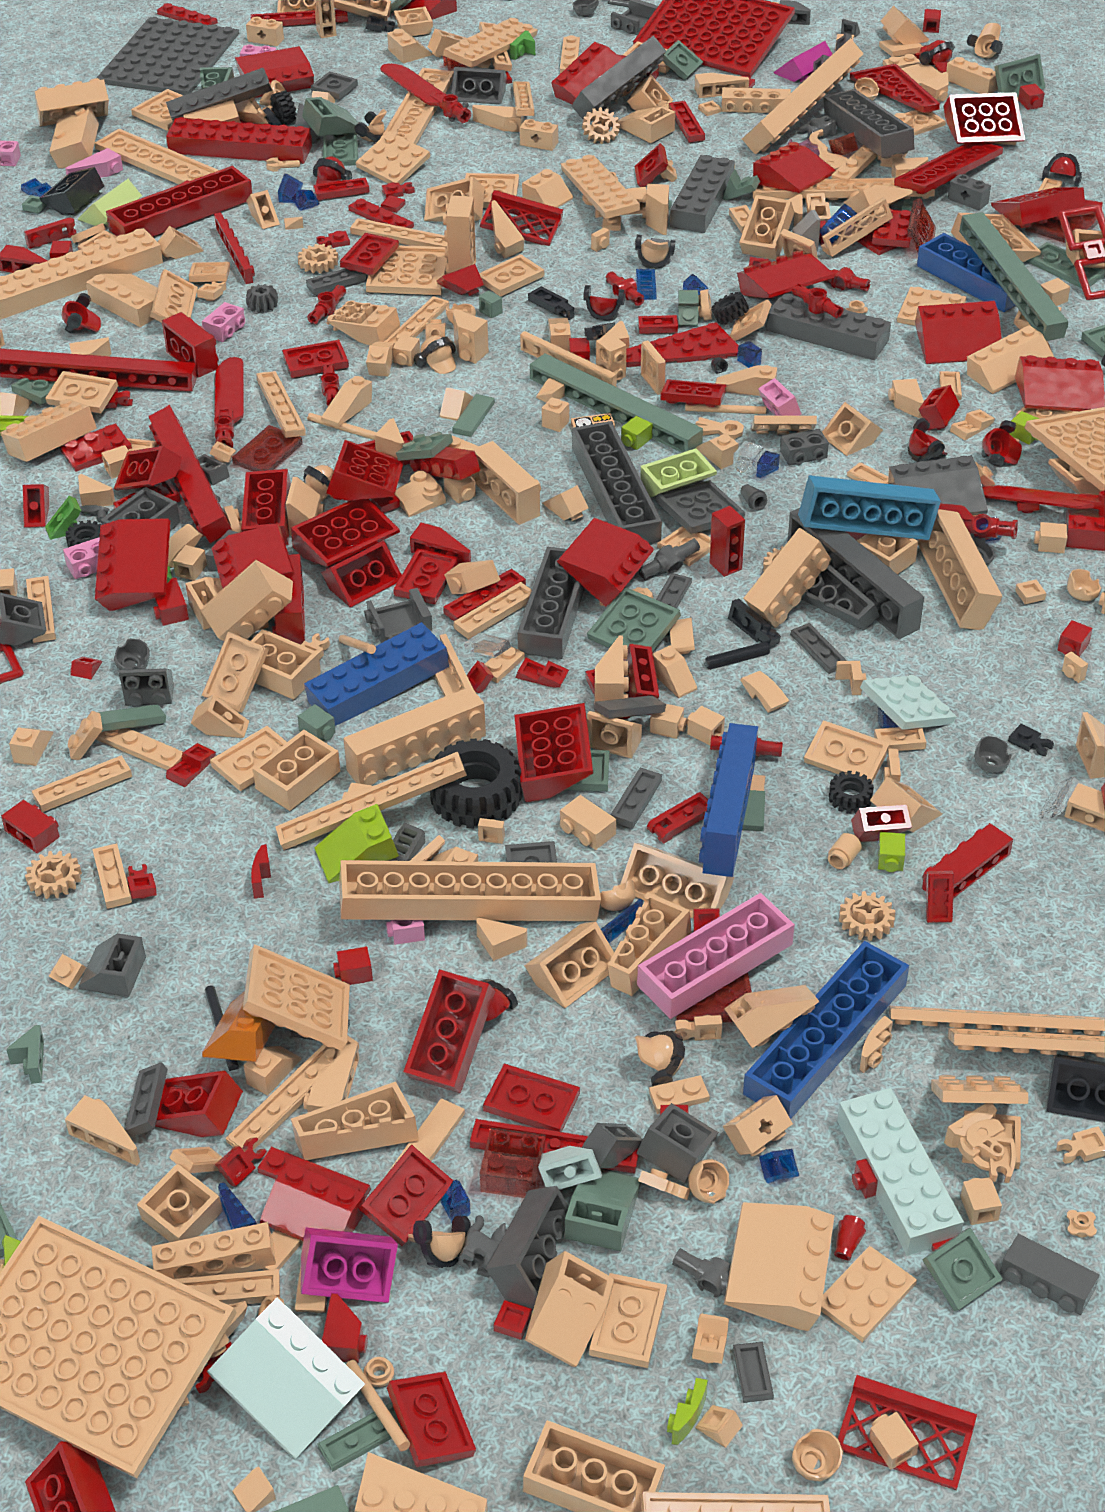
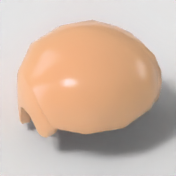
M871 78L858 79L854 84L853 89H856L872 101L879 93L877 83Z
M454 303L451 309L448 306L445 307L447 318L452 324L454 309L473 316L476 315L475 307L471 304L457 305Z
M1076 569L1071 571L1067 581V590L1072 597L1080 601H1091L1099 596L1102 589L1099 579L1092 580L1088 570Z
M628 880L626 883L615 885L612 890L600 892V906L609 911H620L628 908L635 899L634 881Z
M702 1160L693 1166L688 1176L689 1189L692 1195L701 1202L715 1204L716 1201L726 1197V1190L729 1186V1173L725 1166L716 1160ZM714 1192L715 1195L709 1196V1193Z
M812 1429L799 1438L794 1445L792 1461L796 1471L805 1479L821 1482L830 1478L839 1469L843 1450L839 1440L831 1432ZM818 1459H819V1460H820V1468L814 1469L815 1466H816V1463H817V1461H818Z

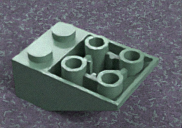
M322 97L305 99L302 117L318 136L356 133L354 127L358 122L348 110Z
M600 1169L601 1178L577 1185L565 1217V1239L621 1251L642 1182H639L637 1177Z

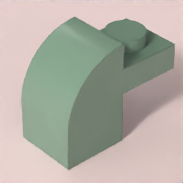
M678 290V326H698V290Z

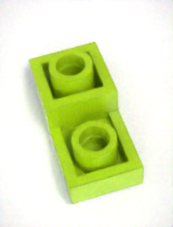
M696 1378L694 1389L688 1388L685 1404L678 1402L676 1414L670 1413L667 1432L672 1433V1444L678 1445L682 1442L696 1424L706 1400L708 1380Z

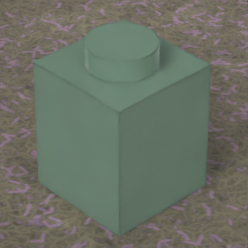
M316 704L297 716L299 732L306 730L322 741L331 739L336 733L334 717Z

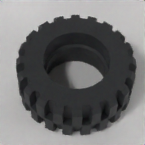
M477 738L466 742L461 740L457 741L456 745L450 744L446 746L444 752L440 751L435 756L433 761L458 752L467 774L462 778L429 791L430 801L435 812L438 815L441 814V818L449 822L451 820L455 826L461 827V825H466V828L474 829V826H478L480 818L498 821L504 818L506 820L512 815V811H516L522 797L520 783L521 767L517 757L513 756V753L508 748L504 749L502 744L497 742L494 744L487 739L477 741ZM470 779H483L491 782L481 787L460 785V783Z

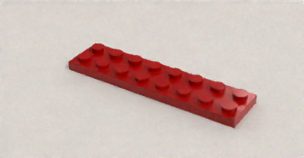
M989 143L963 144L894 178V186L916 191L917 194H927V192L937 189L942 184H946L959 174H966L968 171L1003 154V147Z

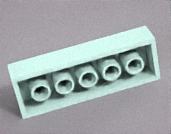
M888 1088L840 1102L837 1121L857 1160L866 1158L878 1180L876 1197L906 1255L909 1256L929 1250L933 1243L953 1238L961 1233L964 1222L892 1089Z

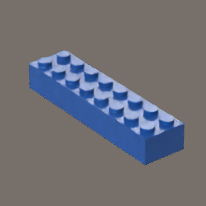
M729 723L728 732H723L722 745L720 744L719 758H717L716 771H714L713 784L710 790V798H708L707 812H705L704 825L701 829L700 842H702V847L699 853V863H703L702 873L727 877H733L755 767L758 726Z
M864 941L815 995L819 1000L815 1008L810 1013L800 1015L794 1019L792 1025L778 1036L744 1074L743 1095L755 1102L763 1097L777 1095L789 1118L792 1119L906 987L909 965Z

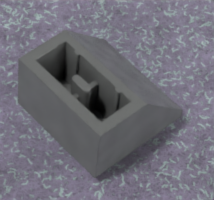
M171 669L119 670L125 706L132 705L136 707L157 704L161 706L172 704L174 682Z
M117 933L96 946L80 981L79 989L129 997L146 959L142 937Z

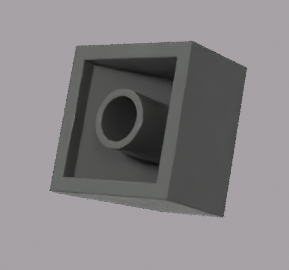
M0 593L1 644L17 646L46 633L42 602Z
M671 1103L648 1128L637 1154L663 1169L673 1178L685 1183L693 1166L702 1161L719 1132Z

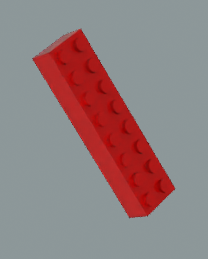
M179 117L175 118L166 135L168 149L182 155L259 161L278 157V161L299 160L300 164H304L312 148L311 128L303 126H278L267 123L253 124L251 122L239 123L235 121L225 122Z
M230 166L106 211L109 231L119 236L144 228L153 237L164 233L169 226L177 228L247 202L249 196L253 194L251 180L234 166Z

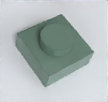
M30 195L22 203L23 211L39 214L47 205L41 202L40 197Z

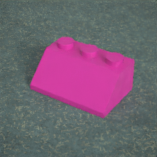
M823 41L792 58L773 73L792 82L797 80L802 82L809 77L808 74L811 75L813 73L814 61L822 55L830 57L832 52L826 41Z
M306 1227L301 1252V1294L331 1297V1293H337L341 1298L389 1303L398 1244L390 1236Z

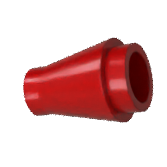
M844 1215L843 1219L838 1222L835 1257L847 1261L851 1260L852 1254L866 1233L864 1228L865 1222L861 1218L854 1215Z

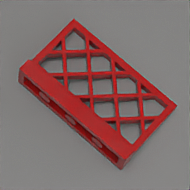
M493 191L491 201L480 222L481 228L493 231V224L486 221L492 219V201L495 200L523 236L524 240L550 246L558 227L562 223L564 209L501 191ZM523 220L524 225L518 226L516 222ZM545 224L554 225V226H551V227H548V228H547ZM538 225L542 227V229L538 231H535L533 228ZM529 229L531 233L526 234L522 230ZM546 234L549 238L548 240L543 239L539 235Z
M856 1375L853 1391L838 1436L843 1452L888 1467L882 1456L877 1454L874 1444L869 1439L863 1426L884 1414L897 1412L919 1443L918 1449L926 1464L914 1468L905 1461L893 1469L957 1491L977 1414ZM856 1401L870 1405L874 1414L859 1421L854 1412ZM852 1417L855 1423L849 1426ZM921 1422L930 1425L934 1432V1435L922 1441L919 1440L912 1428ZM856 1429L860 1431L866 1442L856 1448L844 1444L846 1434ZM950 1433L964 1436L963 1445L953 1451L949 1450L943 1439L944 1436ZM938 1439L946 1454L931 1461L923 1446ZM869 1448L871 1453L864 1450ZM960 1454L959 1459H958V1463H957L956 1460H955V1458H954V1456ZM949 1459L955 1469L953 1480L939 1476L934 1466ZM930 1469L932 1473L926 1472L925 1470Z

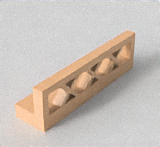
M881 198L822 236L824 244L821 245L822 250L833 257L892 219L893 216L886 198Z
M442 634L440 635V641L447 648L449 667L436 673L434 677L445 697L470 687L471 683L447 635Z

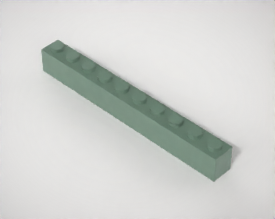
M983 212L962 215L959 232L1029 324L1041 332L1046 341L1065 338L1066 329L1068 328L1067 318L1064 317Z
M546 353L530 363L531 380L544 385L549 378H552L565 385L566 397L601 414L611 413L614 420L624 425L635 416L653 423L652 438L683 453L695 449L703 443V428Z

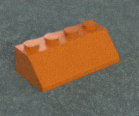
M244 991L229 1004L202 1051V1057L256 1062L275 1024L262 1017L252 1016L243 1010Z

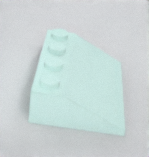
M278 1298L252 1322L207 1371L294 1459L309 1446L365 1385Z

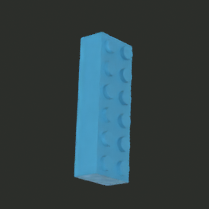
M809 475L798 516L804 527L929 540L941 500L934 489Z

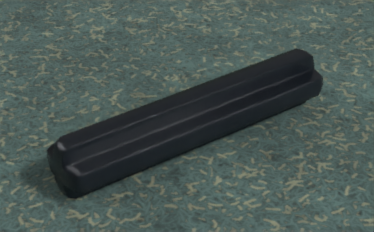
M761 642L707 656L705 658V665L711 670L765 656L770 653V647L767 642Z

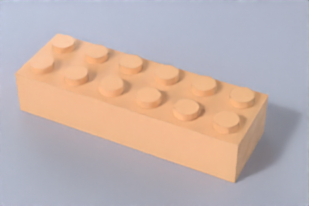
M938 509L930 539H919L918 546L959 627L975 630L984 629L1003 596L959 513Z
M470 686L344 737L348 773L358 784L373 785L378 780L387 776H394L404 769L416 767L421 762L429 759H435V756L440 751L444 752L446 746L450 744L456 745L457 741L464 740L466 742L475 738L479 741L482 737L486 736L484 702Z

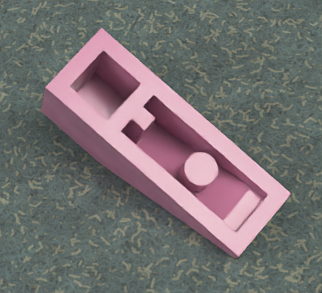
M106 148L66 167V175L70 172L95 167L100 178L109 177L123 170L121 155Z

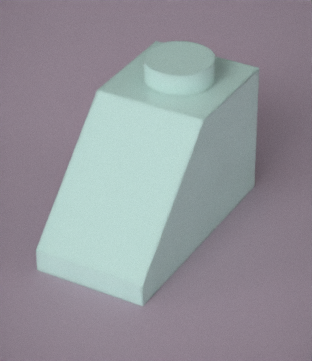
M567 1146L543 1153L538 1166L546 1187L557 1186L558 1189H563L602 1177L592 1149Z

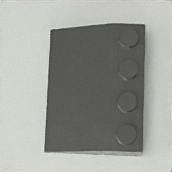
M972 455L889 466L888 484L934 489L941 500V504L965 506L972 515L988 513L978 467Z

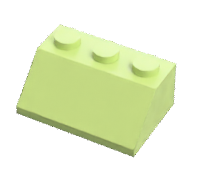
M127 179L93 203L78 220L94 226L103 223L108 227L107 210L138 200L142 195L132 182Z
M695 448L642 465L640 479L651 498L660 493L706 480L717 475V471Z

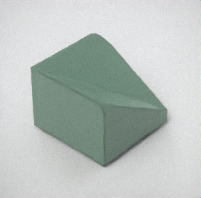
M491 291L479 295V312L490 318L503 313L502 297Z

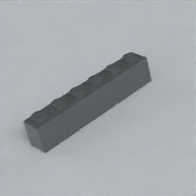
M263 67L167 101L166 105L174 122L175 118L184 117V114L229 100H233L234 104L268 93L272 91Z

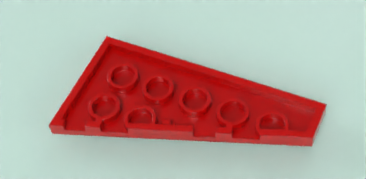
M896 63L850 72V80L856 82L861 78H871L877 83L879 93L918 111L932 113L933 111L940 110V103Z
M717 322L692 328L681 333H675L664 338H658L650 342L666 362L676 361L677 363L705 361L708 358L717 357L727 359L730 356L745 357V351ZM641 344L626 348V367L641 366Z

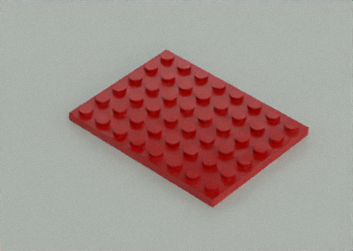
M662 0L633 40V45L637 41L644 43L654 36L664 49H669L679 40L703 61L702 65L751 78L795 14V8L767 0Z

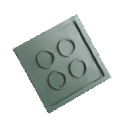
M625 587L587 632L589 640L610 648L618 636L621 635L623 636V645H627V648L629 644L652 647L653 652L681 617V612L677 608Z

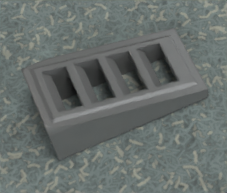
M206 454L197 457L200 464L207 462L201 465L210 484L215 485L230 477L226 464Z
M404 823L393 839L397 851L400 852L398 853L399 856L393 859L397 861H410L415 857L426 843L424 830Z

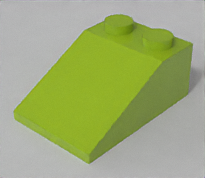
M378 804L353 813L314 847L328 883L339 881L341 860L388 861L399 856Z

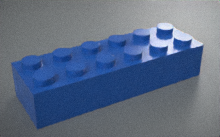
M942 233L919 246L917 260L919 268L982 301H995L997 309L1002 312H1006L1016 306L971 246L946 233Z
M421 622L375 646V653L363 652L304 683L307 700L312 706L316 704L333 716L335 726L448 668L449 661L446 646Z

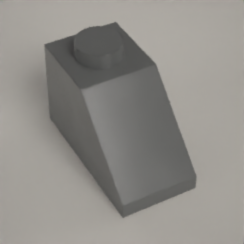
M780 0V4L795 8V14L789 21V24L810 25L811 9L797 1Z
M597 1123L581 1148L593 1150L600 1169L614 1168L636 1151L643 1139L626 1124Z

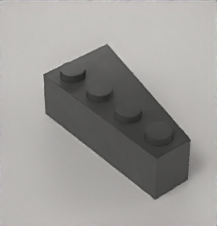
M828 565L826 570L821 571L815 579L814 585L807 589L801 600L863 631L880 616L875 604L830 565Z
M557 1186L528 1190L486 1268L506 1301L531 1308L532 1311L546 1263L557 1256L556 1240L562 1238L565 1217L569 1208Z

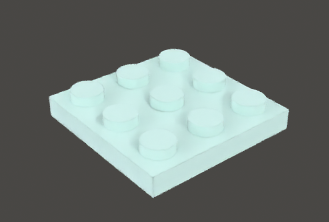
M914 675L863 680L860 687L902 730L949 725L957 717L946 704L942 703L935 696L933 691L929 690L921 682L920 678Z

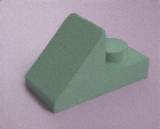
M734 169L729 178L723 200H730L755 191L760 183L758 176L756 175L751 178L748 176L741 180Z
M34 1025L7 1048L10 1064L23 1063L24 1074L29 1075L31 1084L42 1083L44 1037L41 1026Z

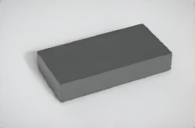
M763 1341L733 1345V1354L743 1403L773 1400L774 1393Z

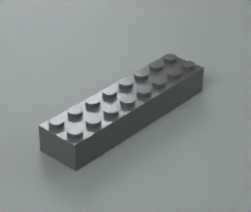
M856 89L823 97L824 116L828 115L830 119H834L838 127L881 158H890L895 154H906L908 151L915 150L914 128Z
M612 421L572 428V449L606 521L639 534L649 544L660 542L662 520Z
M800 508L790 512L787 542L799 528L818 539L831 558L829 565L875 604L880 615L876 620L898 639L920 630L924 596L919 591L914 589L906 580L902 579L890 567L879 560L877 556L857 542L849 533L838 530L804 527L798 516Z

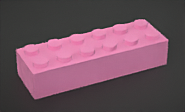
M759 893L639 964L637 986L669 1019H672L793 944L795 924L762 893Z

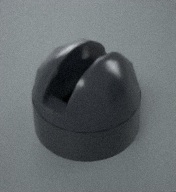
M721 357L714 358L711 361V368L716 374L726 372L728 362ZM717 366L722 370L721 372L716 371L719 370Z

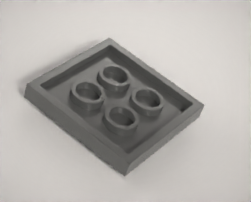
M711 480L657 494L656 502L690 534L711 529L712 513L731 506L745 518V511Z

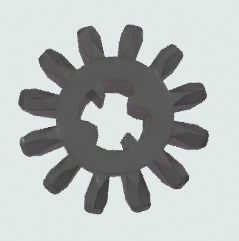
M258 284L257 286H251V289L247 290L246 304L251 311L257 310L259 313L264 310L266 313L268 309L273 311V308L277 307L278 293L272 285Z

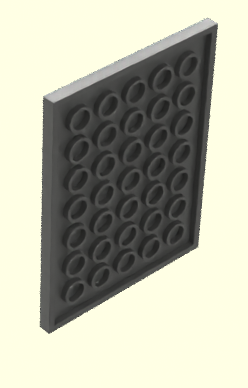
M149 17L97 78L100 80L104 79L106 85L163 92L169 89L181 95L190 94L201 82L200 68L213 67L239 35V29Z

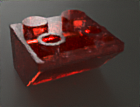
M490 1127L480 1169L481 1192L524 1198L528 1190L539 1189L541 1173L538 1166L545 1150L546 1135Z

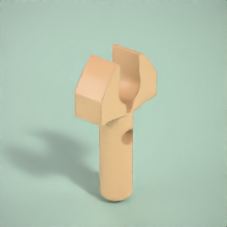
M278 157L266 160L267 170L273 172L281 168L300 167L299 160L278 161Z

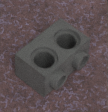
M820 428L783 435L780 441V452L789 466L822 460L828 457L829 442Z

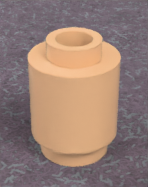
M841 834L828 852L829 863L836 869L848 867L861 851V842L853 834Z

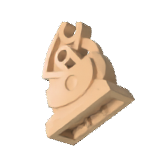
M985 1103L948 1126L944 1143L950 1148H958L961 1154L978 1168L989 1171V1177H991L993 1182L997 1180V1172H1001L1005 1175L1004 1183H1009L1017 1160L1014 1139L1006 1138L1005 1128L999 1120L995 1119L997 1109L994 1104Z

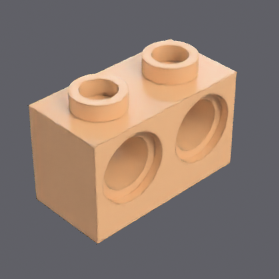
M613 334L596 340V365L617 374V380L626 377V344Z

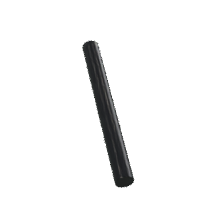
M210 985L205 988V993L215 1026L217 1027L223 1017V1012L216 989ZM225 1059L229 1071L239 1069L237 1060Z

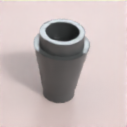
M749 484L742 486L740 492L751 509L761 510L766 506L768 500L764 491Z

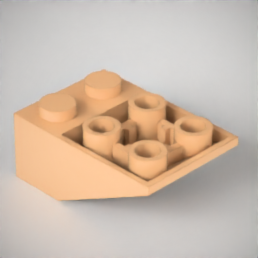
M664 106L641 109L619 119L617 123H620L619 128L649 143H653L675 131V112Z
M353 300L347 301L328 320V323L358 342L369 346L376 341L384 342L400 327L397 308L388 307L387 305L359 303Z
M204 577L185 583L188 603L204 630L211 628L201 609L223 589L220 578Z
M621 635L618 636L595 667L594 704L595 701L628 698V694H624V692L628 691V677H624L628 675V661H623V659H627L628 651L627 645H623V636Z
M806 985L746 993L724 1009L753 1049L755 1046L759 1047L766 1044L770 1040V1036L778 1030L783 1031L790 1027L793 1020L798 1016L810 1013L819 1000Z
M567 1251L562 1252L547 1262L525 1341L570 1366L576 1367L607 1305L614 1278Z

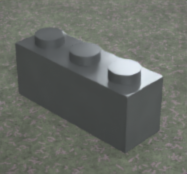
M1019 1233L1005 1254L1000 1269V1274L1004 1275L1010 1283L1021 1284L1031 1289L1037 1297L1048 1298L1058 1303L1064 1311L1075 1312L1079 1315H1082L1096 1290L1100 1274Z

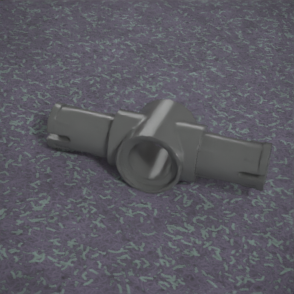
M693 538L681 546H663L657 551L652 562L640 567L638 570L639 575L644 580H647L659 572L664 573L666 571L670 574L673 570H679L686 557L700 550L698 541Z
M680 1248L673 1259L672 1265L693 1275L701 1291L705 1289L713 1293L715 1298L719 1297L720 1294L725 1296L731 1265L718 1257H713L710 1261L705 1258L701 1260Z

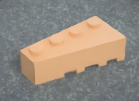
M647 892L644 897V904L638 908L633 924L628 926L624 940L620 941L608 963L611 987L633 996L639 990L637 986L638 965L692 933L690 910Z
M368 1452L355 1512H488L486 1498Z

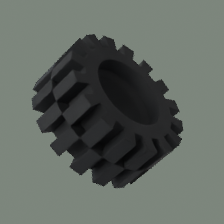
M287 91L272 94L270 98L271 110L282 125L295 121L297 116L295 112L296 107H294L295 103Z
M735 292L734 294L730 293L729 296L725 295L723 299L720 298L718 302L714 303L711 310L718 324L722 325L728 324V322L732 323L734 322L733 320L740 319V316L743 317L744 313L748 312L749 306L743 293Z
M87 520V523L79 521L80 524L74 523L73 527L69 526L68 531L65 533L67 546L71 547L99 538L100 525L102 524H98L96 521L91 523V520Z
M847 771V774L839 772V776L836 774L830 781L829 802L832 803L834 808L839 806L838 811L843 812L844 809L847 810V814H851V810H854L856 814L859 808L870 807V799L873 797L874 791L872 780L867 779L865 774L860 776L858 771L855 774H852V771ZM855 790L859 792V794L849 795L844 793L843 791Z

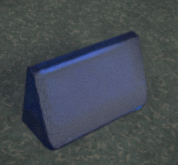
M284 173L278 189L279 202L297 203L303 182Z
M641 898L601 928L608 943L612 942L627 930L629 925L633 924L638 908L643 905Z

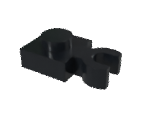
M368 15L366 29L382 32V30L392 32L395 26L394 21H384V18Z
M1020 724L1008 738V742L1028 752L1033 748L1039 755L1045 757L1048 749L1043 747L1052 750L1054 746L1053 741L1041 739L1042 733L1023 724Z

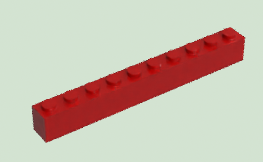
M0 348V377L57 381L61 373L65 371L117 380L118 386L191 392L197 380L196 363Z
M168 405L148 416L151 424L148 426L158 446H164L182 457L181 467L176 477H173L180 490L179 492L185 501V505L198 532L202 534V538L206 536L209 543H212L221 538L228 530H232L179 419L171 406Z

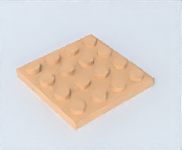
M399 245L397 250L374 275H368L366 292L441 295L443 287L438 285L436 280L446 275L448 258H445V247Z
M254 944L249 954L243 1010L252 1016L262 1017L279 1027H286L296 1031L303 1037H310L322 1042L327 1047L342 1051L347 1044L350 984Z

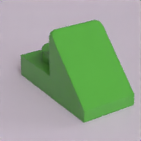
M525 30L510 44L511 59L516 60L524 53L536 55L535 40L529 31Z
M69 495L45 526L51 540L64 537L68 527H73V524L77 523L76 519L79 517L81 509L76 498Z

